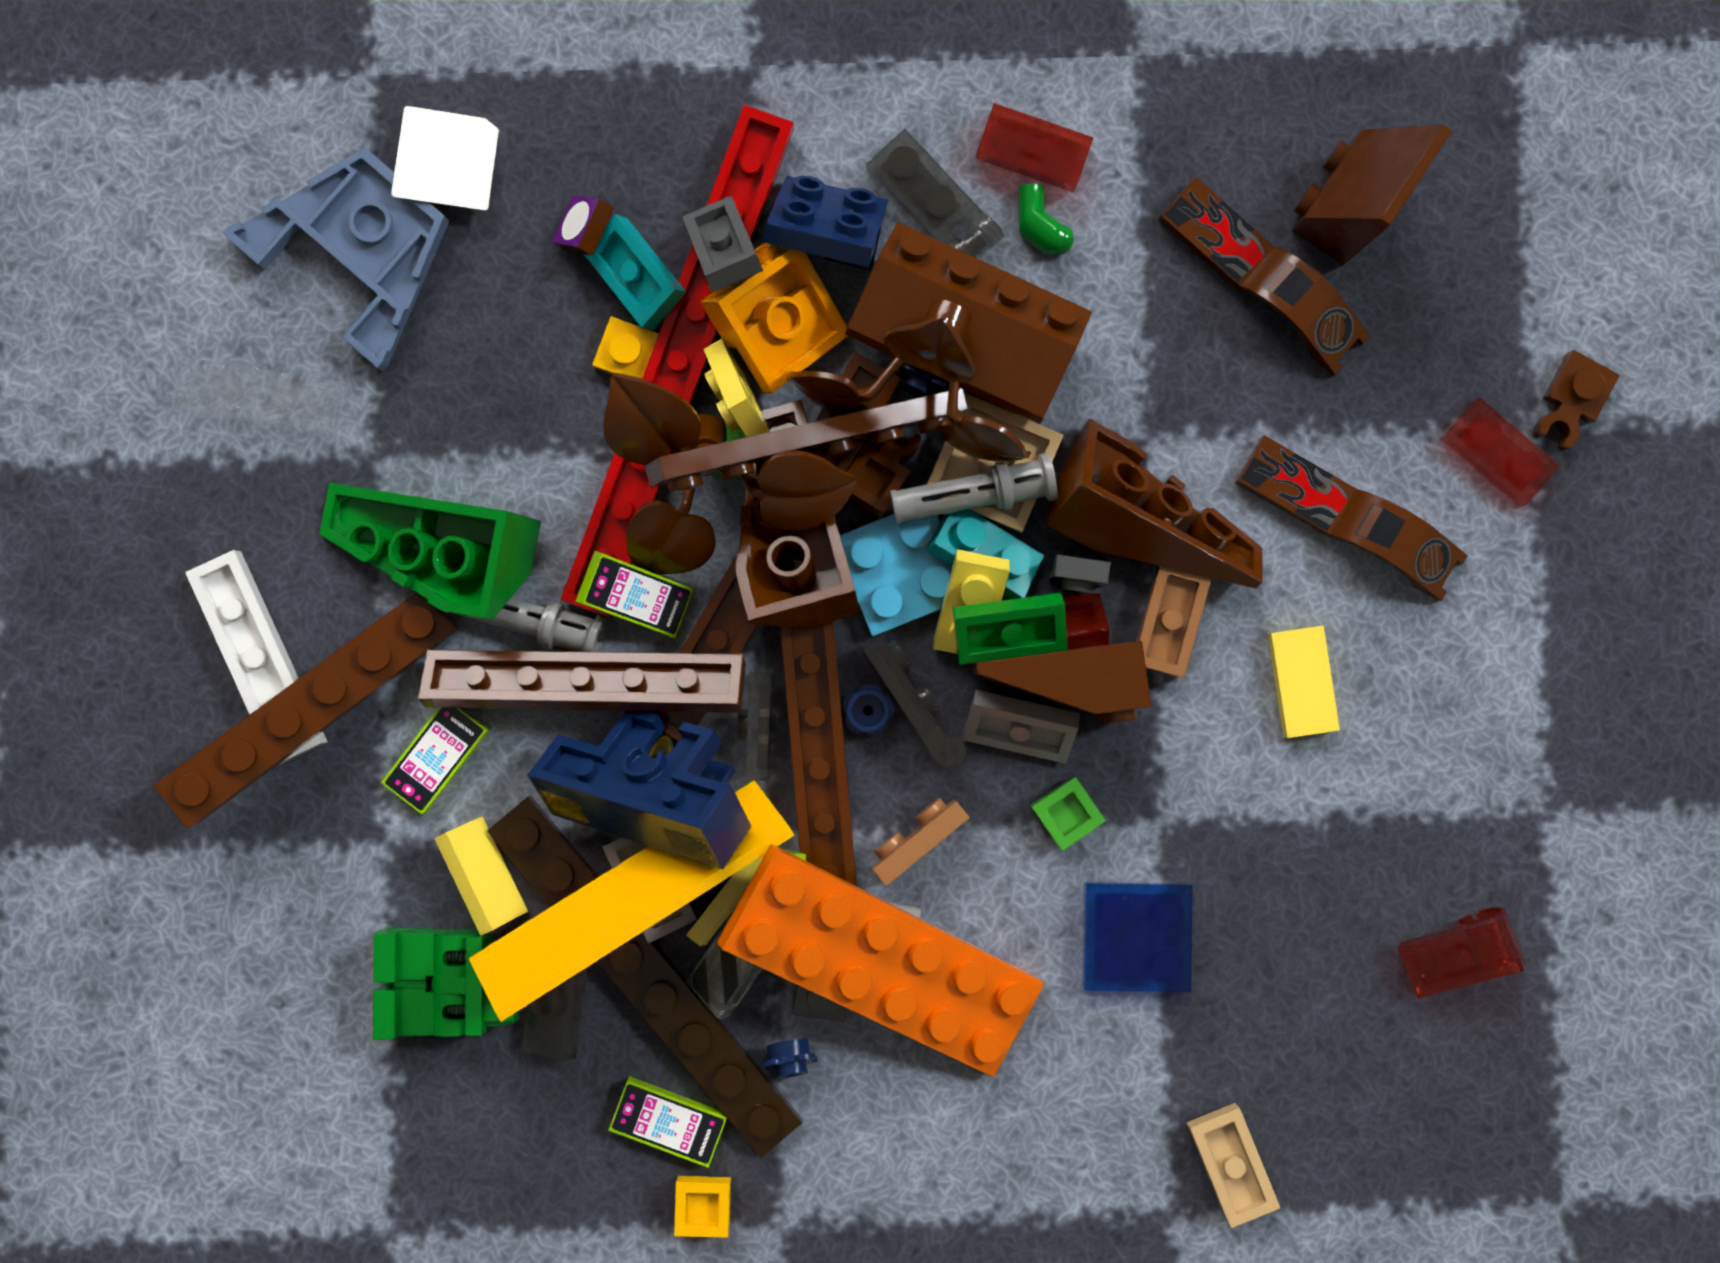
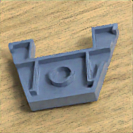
M364 147L308 180V186L282 201L279 198L262 207V213L243 224L239 221L234 223L222 234L258 265L266 269L293 237L303 229L377 294V297L343 334L342 338L374 366L384 371L390 363L449 224V220L429 202L393 197L391 191L394 172Z

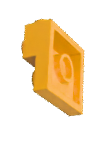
M764 243L755 249L763 269L762 272L748 277L738 285L727 286L716 292H712L708 284L712 294L700 303L727 348H737L762 392L774 393L790 381L787 378L788 372L803 371L848 336L845 335L847 325L806 253Z

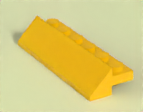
M755 780L735 792L752 827L723 870L647 846L471 956L469 960L500 1021L502 1022L765 855L770 844L779 846L795 836L789 825Z

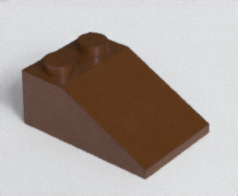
M1443 124L1363 129L1349 145L1341 140L1322 166L1323 169L1330 173L1322 186L1318 188L1311 184L1293 211L1301 217L1292 231L1345 265L1391 225L1453 130Z
M1142 641L970 664L972 675L1083 713L1096 714L1097 722L1114 723L1138 719L1136 709L1151 707Z

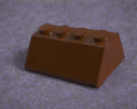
M897 222L878 256L845 335L896 357L884 343L885 334L889 329L900 325L923 322L933 300L942 299L954 302L964 307L972 316L963 342L976 366L974 379L970 382L959 383V387L1035 423L1041 424L1079 344L1092 311ZM919 368L929 374H932L942 380H945L932 372L926 371L924 368Z

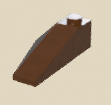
M802 400L761 411L770 432L808 423ZM816 449L806 451L808 453L817 455ZM765 461L753 464L755 473L750 474V476L757 485L758 472ZM745 487L744 504L741 506L740 547L739 553L736 556L735 572L749 624L812 628L861 614L835 517L833 516L826 522L807 530L790 531L779 529L762 519L760 514L762 498L751 496Z
M1091 419L1085 423L1056 481L1058 498L1049 503L1047 526L1056 530L1061 536L1073 539L1092 550L1254 589L1262 583V547L1216 509L1206 508L1201 513L1194 509L1190 499L1182 491L1186 485L1174 475H1171L1165 483L1157 479L1140 465L1148 454L1136 444Z

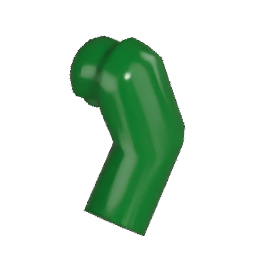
M1024 184L1019 186L1018 220L1021 237L1043 254L1061 255L1067 253L1073 245V232L1069 227L1061 225V223L1045 213L1044 186L1041 184Z

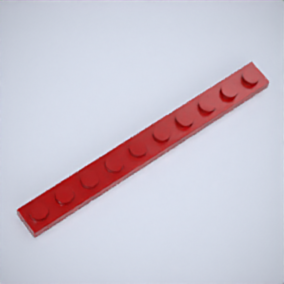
M744 104L707 206L732 196L752 243L794 132V122ZM693 244L678 281L687 293L666 315L642 378L670 390L685 399L691 406L708 364V359L703 349L715 343L719 334L700 303L712 293L708 288L707 279ZM614 453L560 600L608 618H614L611 614L578 603L576 599L594 551L631 565L634 564L629 557L626 546L629 521L640 507L651 501H657L662 485L650 488L645 470L646 465L627 461Z

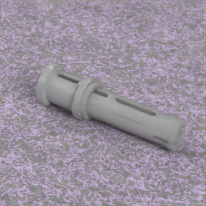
M1049 453L1040 454L1038 460L1006 466L1003 461L997 462L995 466L990 467V472L890 491L897 524L996 504L998 509L1008 510L1012 509L1013 504L1016 502L1046 497L1048 501H1054L1058 498L1055 472ZM991 487L993 488V489H989V490L979 491V490H981V489H986V488H991ZM960 493H968V494H964V495H959V496H954V497H948V498H943V499H938V500L923 502V501H925V500H930V499H935V498H940V497H945V496H950V495H955V494H960Z
M510 598L493 620L444 611L446 614L458 615L494 627L537 638V643L542 648L552 650L556 646L574 652H601L608 627V618L606 616L597 615L595 618H590L566 611L564 604L557 602L554 604L550 603L545 608Z

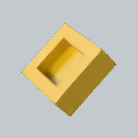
M611 316L592 365L594 368L609 374L620 373L642 379L659 334Z
M678 1176L676 1180L674 1236L728 1238L730 1232L731 1177Z

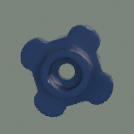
M903 363L896 374L904 380L902 387L917 397L942 393L948 387L945 380L906 363Z
M794 1039L767 1045L768 1060L762 1062L763 1068H766V1071L775 1070L776 1078L778 1079L807 1074V1064L818 1062L815 1053H810L808 1039Z

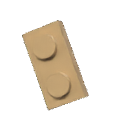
M1236 1103L1186 1122L1225 1220L1231 1229L1280 1209L1243 1114Z

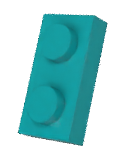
M615 214L608 222L593 255L584 254L641 328L654 330L687 293L626 217Z
M970 509L944 514L927 548V551L952 566L957 549L1010 560V572L1003 593V597L1007 600L1025 598L1044 557L1040 552Z

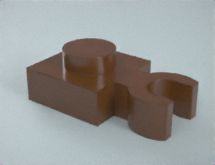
M1575 350L1568 352L1543 396V399L1554 404L1555 408L1551 413L1542 416L1536 422L1533 435L1538 438L1545 436L1551 424L1555 423L1563 430V438L1557 448L1563 451L1574 446L1580 435L1578 420L1581 419L1587 423L1596 421L1620 375Z
M915 434L911 442L906 446H899L893 441L879 444V451L865 443L847 471L856 476V485L849 500L881 519L892 503L890 491L900 490L911 472L899 463L913 458L921 443V436Z

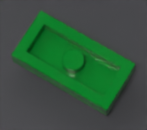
M1061 593L952 607L959 665L1068 650L1065 603Z

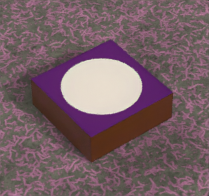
M573 195L552 243L569 252L593 255L610 220L614 207L600 198Z

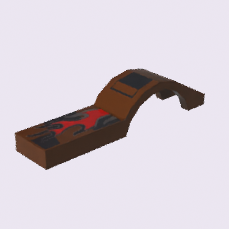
M1197 177L1194 178L1158 219L1238 292H1244L1260 299L1283 316L1303 337L1310 349L1311 357L1332 376H1335L1341 370L1342 365L1339 363V359L1356 341L1363 345L1370 337L1367 330L1339 292L1320 273L1300 258L1283 249L1274 247Z
M1265 435L1260 437L1234 482L1327 537L1352 544L1385 561L1404 574L1412 582L1413 587L1437 601H1442L1447 593L1442 586L1456 563L1463 565L1468 556L1433 526L1412 512L1387 499L1356 489Z

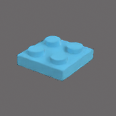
M892 514L840 535L858 603L872 637L942 608L952 565L927 551L940 524L937 515L897 524L895 514Z

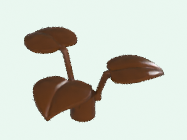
M933 300L923 322L900 325L886 332L884 343L896 357L868 388L858 389L851 380L827 372L790 371L787 375V378L808 399L821 408L841 416L874 408L868 401H872L904 362L914 367L924 368L926 371L949 381L947 418L949 420H941L937 425L939 434L946 442L969 456L994 462L1023 460L1029 458L1031 451H1026L1022 442L1005 427L984 418L964 417L958 409L959 383L972 381L976 374V366L963 342L972 316L964 307L948 300Z
M612 374L603 429L607 444L621 458L636 464L647 465L658 457L668 455L669 452L675 454L727 442V428L720 418L711 414L698 415L685 399L655 383L630 375ZM795 450L777 453L766 460L758 472V485L750 474L739 477L751 496L762 498L760 503L762 519L774 527L790 531L807 530L832 518L846 504L856 485V476L854 474L839 469L820 456ZM695 488L684 490L679 510L662 501H651L634 513L627 527L626 546L629 557L635 566L657 575L680 574L700 568L711 558L716 544L712 525L701 516L688 514L692 506Z

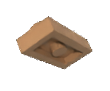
M1157 565L1136 640L1143 643L1146 668L1185 678L1212 578Z
M941 798L936 799L915 817L921 824L905 838L898 831L875 849L874 852L879 859L872 864V870L885 886L889 885L970 818L954 798L947 804Z

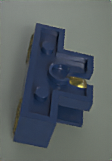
M625 711L600 746L557 735L527 774L549 811L554 816L722 870L752 827L732 786L727 784L735 773L733 766L711 760L721 746V741L716 731L683 722L678 729L682 737L673 748V743L669 736H660L665 730V726L659 715L648 711Z

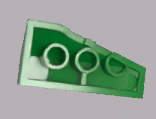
M329 483L319 534L359 560L370 563L391 576V580L402 587L410 588L428 599V603L441 611L493 620L532 572L541 521L503 510Z

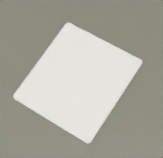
M406 106L403 112L391 195L396 198L487 210L499 129L486 118Z

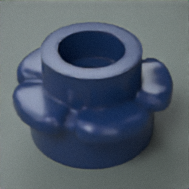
M865 684L858 691H850L844 698L842 705L843 711L846 712L844 721L847 727L855 734L867 733L869 736L883 733L888 728V720L894 716L895 710L891 697L885 696L882 688L873 684ZM866 705L873 707V713L869 716L863 713V708Z

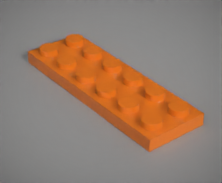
M770 844L717 941L721 949L992 1077L996 1075L1045 984L1038 977L773 844Z

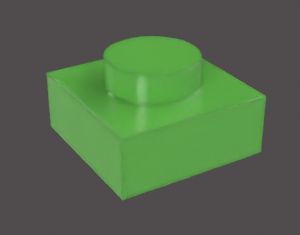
M1072 776L1030 805L1061 851L1106 822L1075 776Z

